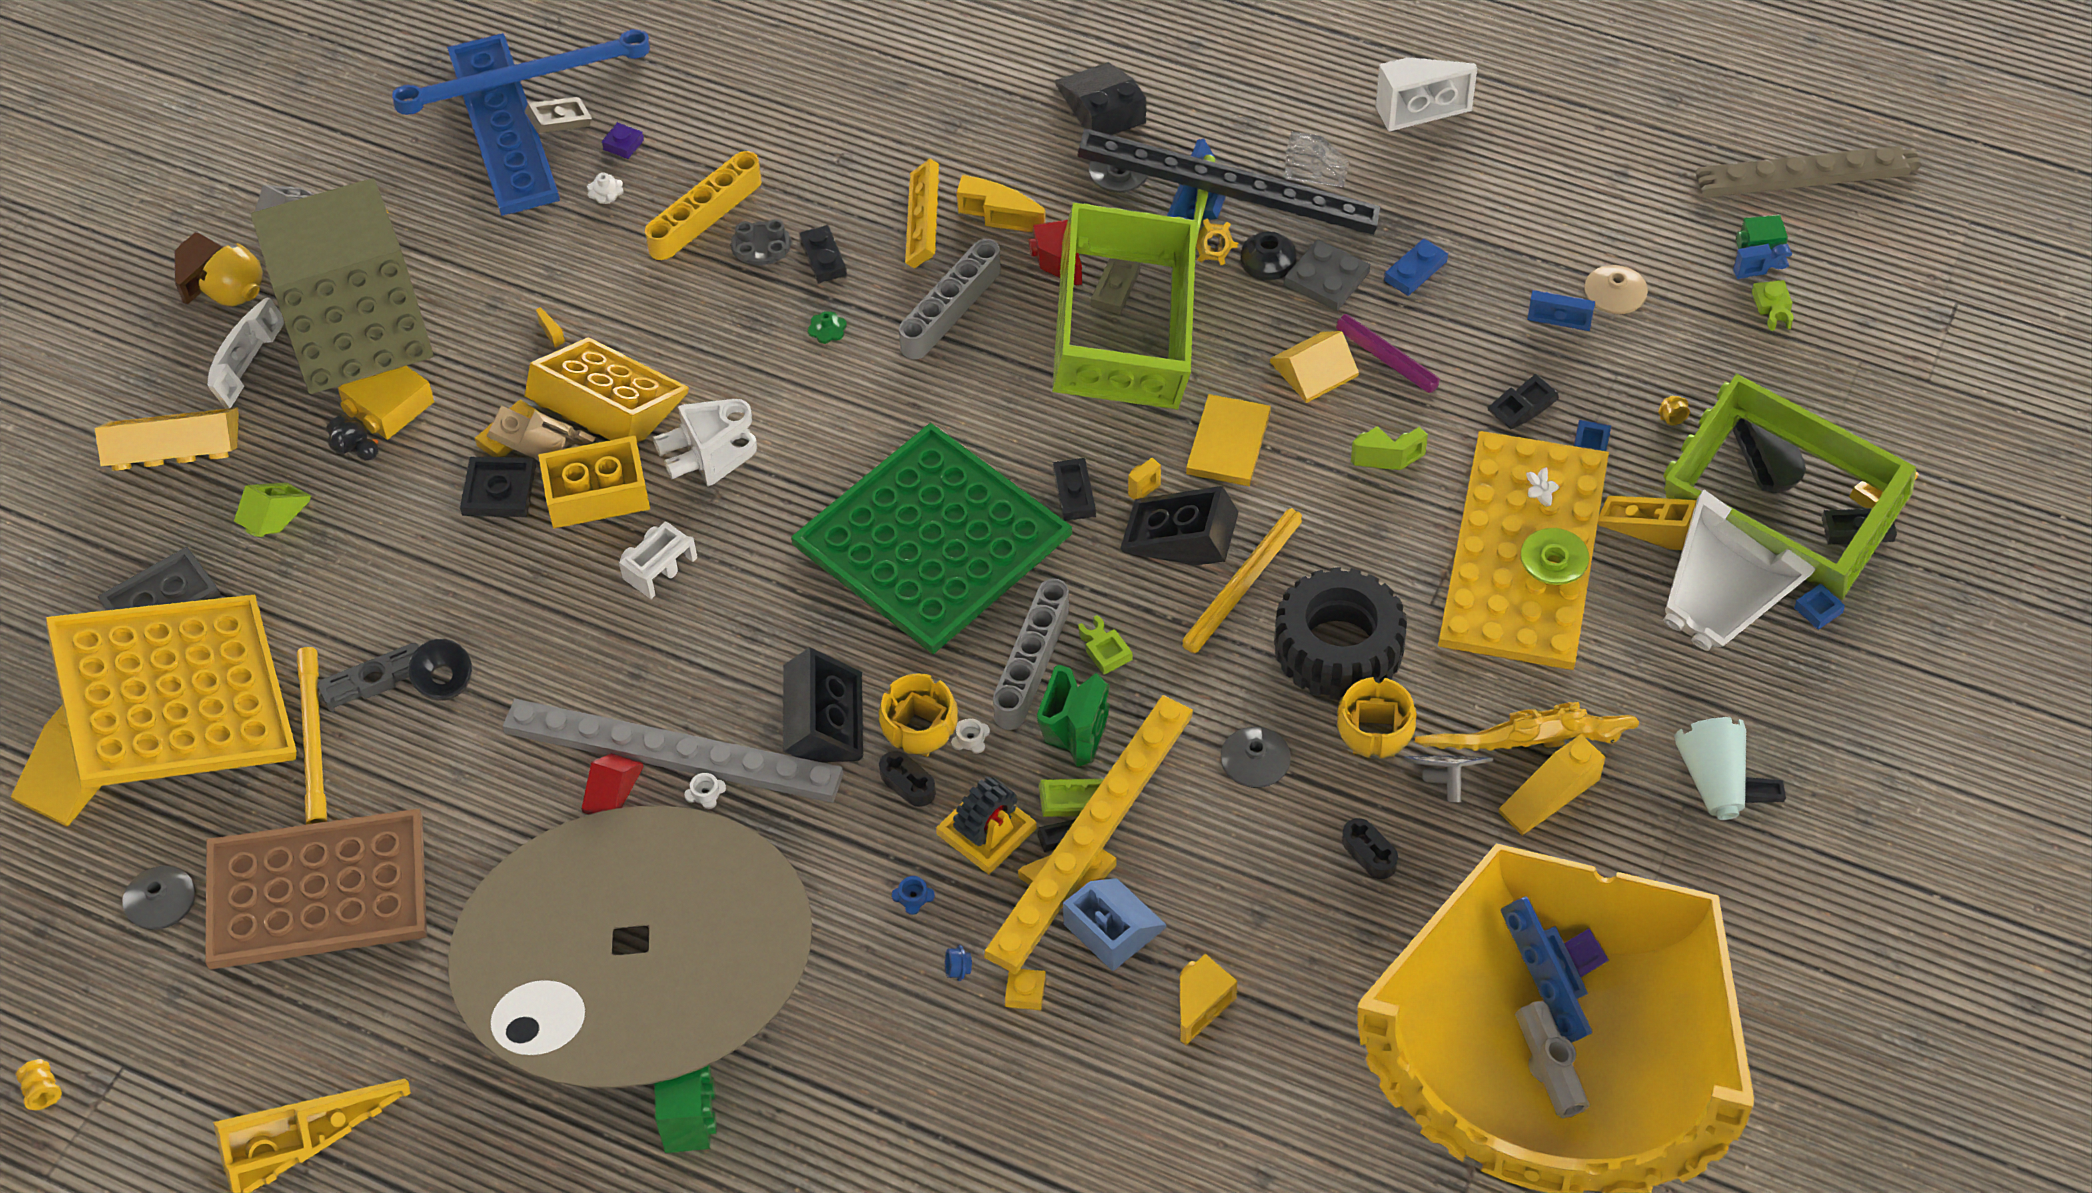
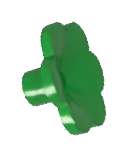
M822 312L820 315H815L811 318L808 334L813 338H817V341L822 344H827L831 340H840L844 336L843 330L847 327L846 320L838 317L835 312Z

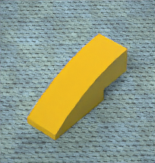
M967 175L961 176L957 189L958 213L985 217V226L1032 233L1033 225L1046 223L1045 208L1022 193L986 179Z

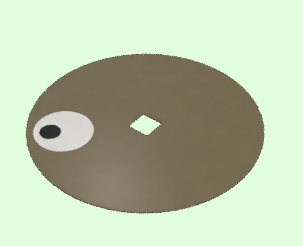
M633 806L598 812L566 822L526 842L493 868L477 886L466 902L451 937L448 955V976L451 993L458 1012L479 1042L503 1061L530 1075L556 1083L591 1088L632 1087L665 1081L699 1070L722 1059L758 1034L779 1013L798 985L808 961L812 941L811 909L806 890L787 858L761 835L738 822L702 810L674 806ZM639 926L649 927L648 952L627 955L612 954L614 929Z

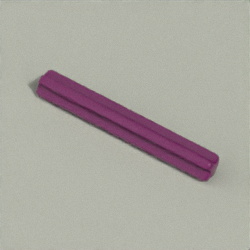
M1344 314L1337 320L1336 329L1338 331H1342L1345 336L1427 393H1432L1438 388L1440 381L1438 376L1348 314Z

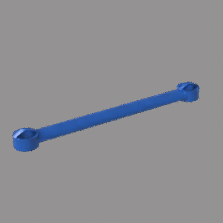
M633 29L621 34L618 40L422 88L415 85H403L396 88L392 93L394 109L404 115L415 114L422 110L424 104L623 55L628 58H641L650 51L649 37L645 31Z

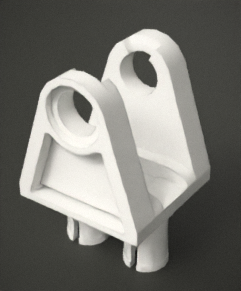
M742 399L681 405L678 407L681 420L679 428L653 437V442L659 456L686 446L689 450L681 455L664 460L671 479L699 470L707 487L715 484L747 461L757 450L756 439L750 433V430L747 429L752 423L751 408ZM734 412L745 414L738 421H731L727 418ZM737 439H746L749 441V443L744 447H735L732 445V443Z

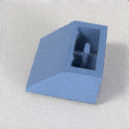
M1117 878L1090 881L1063 902L1064 925L1112 971L1116 970L1166 929V924Z

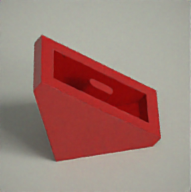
M613 753L592 761L581 808L582 812L590 815L622 808L644 767L643 763Z

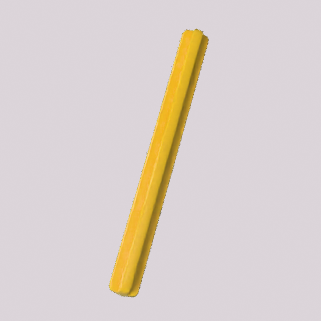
M1293 508L1285 511L1182 639V647L1185 650L1195 654L1202 648L1302 523V514L1295 511Z

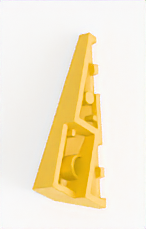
M404 1078L213 1122L220 1158L231 1193H251L264 1184H270L277 1179L279 1174L297 1163L306 1161L350 1133L353 1127L369 1117H375L382 1112L384 1107L395 1100L411 1094L409 1082Z

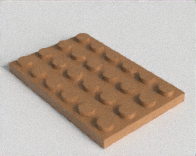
M420 808L207 839L205 963L209 970L427 938L423 818Z

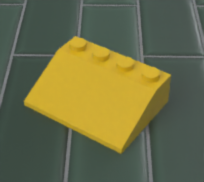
M588 337L530 362L524 396L535 401L538 406L548 408L560 414L565 420L574 421L587 428L593 434H599L609 440L636 436L638 443L646 439L688 394L689 387Z

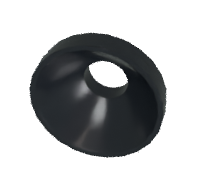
M1260 232L1249 237L1244 242L1240 254L1241 266L1249 275L1257 279L1277 280L1285 277L1295 266L1296 249L1292 241L1280 233ZM1264 241H1273L1278 246L1274 249H1265L1260 244Z
M434 639L422 644L415 650L409 662L411 683L422 696L431 700L445 701L460 695L468 686L472 675V663L467 651L460 644L448 639ZM438 667H447L452 671V678L445 684H438L433 681L432 673Z

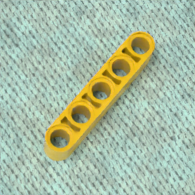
M742 151L735 154L650 221L645 227L650 256L656 260L671 258L758 189L762 182L758 156L751 151Z

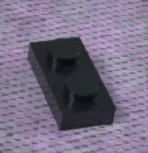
M829 225L799 232L801 245L818 284L847 276L845 263Z
M1085 458L1053 462V473L1063 520L1069 521L1096 517V507Z
M1873 508L1824 510L1822 523L1827 544H1850ZM1894 522L1880 543L1895 542L1897 531Z

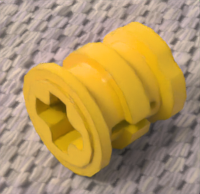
M42 1059L32 1060L17 1070L16 1078L21 1083L20 1088L25 1096L23 1101L27 1109L42 1110L55 1104L61 1098L62 1091L55 1084L56 1081L51 1073L49 1062Z

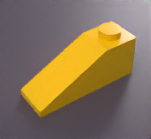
M1607 496L1599 514L1598 525L1669 550H1682L1697 500Z
M1580 734L1556 751L1499 808L1498 813L1523 836L1597 783L1601 778L1606 757Z

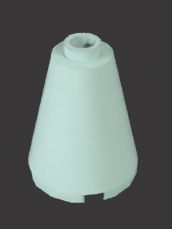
M1731 717L1711 718L1692 723V731L1684 735L1682 729L1678 730L1674 736L1676 746L1709 814L1717 816L1719 820H1729L1738 817L1739 811L1745 808L1746 727L1743 720L1739 719L1738 724H1733Z

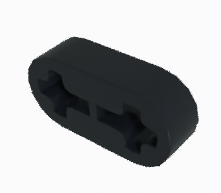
M891 751L882 756L879 762L881 779L887 786L913 806L923 807L932 803L936 795L934 778L927 771L900 751ZM901 766L902 774L895 769L889 772V767L897 768ZM913 784L918 788L926 786V791L917 790L914 792Z
M1361 818L1349 820L1344 825L1342 833V845L1372 877L1377 879L1391 877L1396 872L1398 864L1396 849L1369 821ZM1352 833L1358 836L1365 834L1364 841L1359 837L1352 839ZM1377 856L1381 860L1387 858L1388 864L1385 865L1383 862L1376 864L1375 857Z

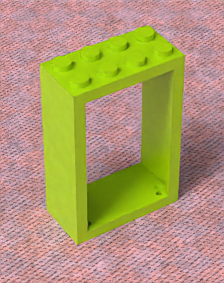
M1072 203L1062 241L1052 392L1179 409L1191 374L1197 220L1129 211L1120 208H1108L1086 203ZM1076 253L1172 267L1168 359L1070 345Z
M1736 373L1730 383L1726 381L1721 386L1716 397L1718 401L1713 409L1707 408L1699 421L1700 428L1696 434H1690L1684 441L1681 448L1683 453L1678 461L1673 460L1667 466L1663 478H1665L1664 491H1666V498L1698 499L1702 491L1694 488V486L1740 417L1883 491L1837 564L1730 507L1732 510L1726 517L1727 521L1775 555L1789 549L1816 569L1805 580L1815 586L1822 584L1834 596L1843 600L1912 495L1916 466Z

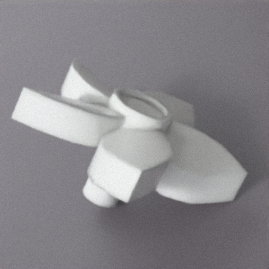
M1547 467L1541 469L1538 476L1533 472L1526 473L1529 482L1533 485L1528 489V497H1537L1544 506H1551V493L1560 487L1553 481H1547Z

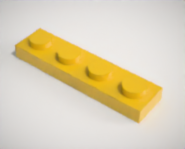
M931 158L910 173L905 263L913 269L923 262L929 261L936 251L939 164Z

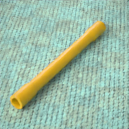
M303 647L297 651L306 786L304 798L306 825L327 822L317 681L319 678L318 652L313 647Z

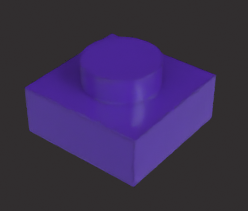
M617 122L601 142L603 150L629 159L644 141L642 131Z
M1590 928L1564 943L1580 977L1609 961Z

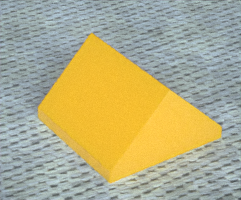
M1342 331L1320 332L1270 358V363L1305 403L1343 385L1359 375Z

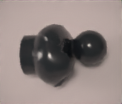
M340 415L331 420L327 425L326 431L329 434L328 445L336 454H345L356 449L357 456L365 461L374 459L378 454V440L367 438V429L361 422L350 420L347 415Z

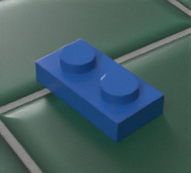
M1423 238L1385 272L1384 281L1409 296L1447 262L1448 253Z
M1532 290L1527 320L1590 331L1595 301Z

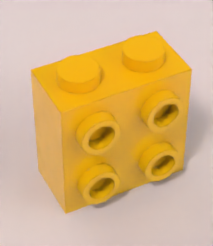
M408 366L349 382L338 388L342 400L340 405L343 411L351 418H358L371 433L375 434L377 432L386 440L434 403L429 381Z

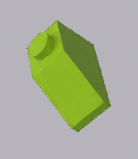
M287 482L245 485L234 522L245 527V532L256 537L280 533L310 502L311 495Z

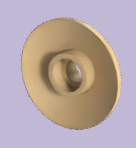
M1607 265L1599 267L1589 274L1585 282L1584 291L1588 300L1595 301L1597 309L1611 314H1626L1639 309L1644 304L1648 288L1644 278L1633 269L1621 265Z

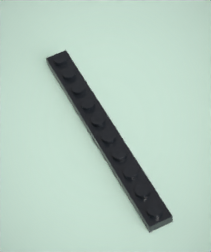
M1086 128L1083 131L1077 157L1293 213L1298 216L1312 218L1328 224L1350 228L1358 232L1375 234L1380 206Z

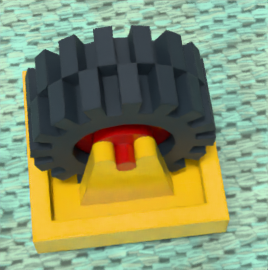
M986 777L984 781H979L977 788L973 786L969 790V796H964L961 800L962 803L936 827L937 835L988 875L1037 829L1036 821L1015 806L1017 795L994 777Z

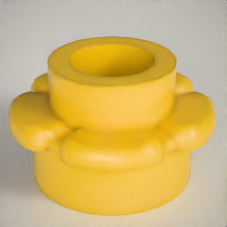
M1670 396L1664 399L1658 410L1660 419L1662 421L1665 420L1671 426L1684 422L1690 414L1687 399L1680 396Z

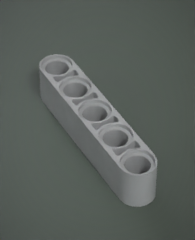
M991 239L977 241L899 325L900 347L902 354L906 358L920 359L924 357L999 276L1001 263L1000 247L997 242Z
M1052 578L1042 582L1039 586L993 695L995 723L1004 730L1017 729L1025 721L1069 613V590L1064 581Z

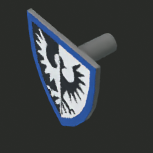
M1404 756V760L1416 764L1447 766V769L1425 768L1423 780L1424 782L1447 783V802H1461V767L1493 761V757Z

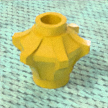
M1208 219L1202 221L1204 226L1199 231L1196 244L1199 253L1197 260L1200 263L1205 259L1218 261L1220 266L1226 264L1224 258L1231 249L1238 248V242H1233L1229 232L1231 224L1227 221L1223 225L1213 224ZM1216 236L1219 240L1218 246L1211 248L1207 243L1208 238Z

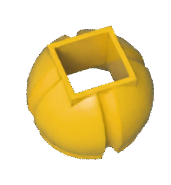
M909 674L892 682L888 693L883 694L878 711L880 728L892 746L898 749L903 748L906 753L923 755L925 757H928L931 752L938 750L948 742L958 722V709L954 696L943 681L939 680L937 683H934L931 675ZM914 714L932 722L929 729L915 731L907 727V724Z
M1374 677L1362 679L1354 683L1340 701L1337 712V728L1344 743L1353 750V754H1359L1367 758L1371 755H1377L1379 759L1389 756L1395 757V754L1402 751L1408 745L1415 733L1416 708L1410 693L1399 683L1388 678H1384L1381 683H1376ZM1359 722L1392 724V733H1366L1359 730Z

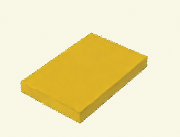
M1208 394L1186 466V474L1250 487L1271 414V406Z

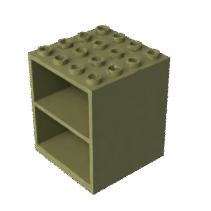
M375 178L250 213L270 281L309 394L434 357L402 250Z

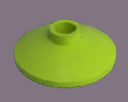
M1546 528L1532 533L1524 541L1521 548V562L1525 570L1535 579L1547 584L1562 585L1571 583L1584 574L1589 563V552L1585 543L1572 532L1559 528Z

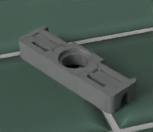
M408 644L320 680L318 686L328 710L335 712L334 708L362 696L365 700L396 687V682L409 677V662L415 650L419 648L418 644ZM372 672L382 673V677L376 682L368 683L364 681L365 677Z

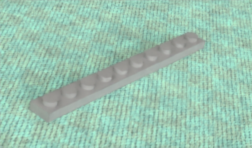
M515 698L502 726L504 733L512 736L603 755L613 753L645 764L693 774L710 773L717 779L834 803L843 777V767Z

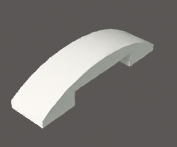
M264 298L238 322L228 334L213 359L208 375V387L225 409L232 407L244 388L240 378L261 345L273 342L285 323L281 312L270 298Z

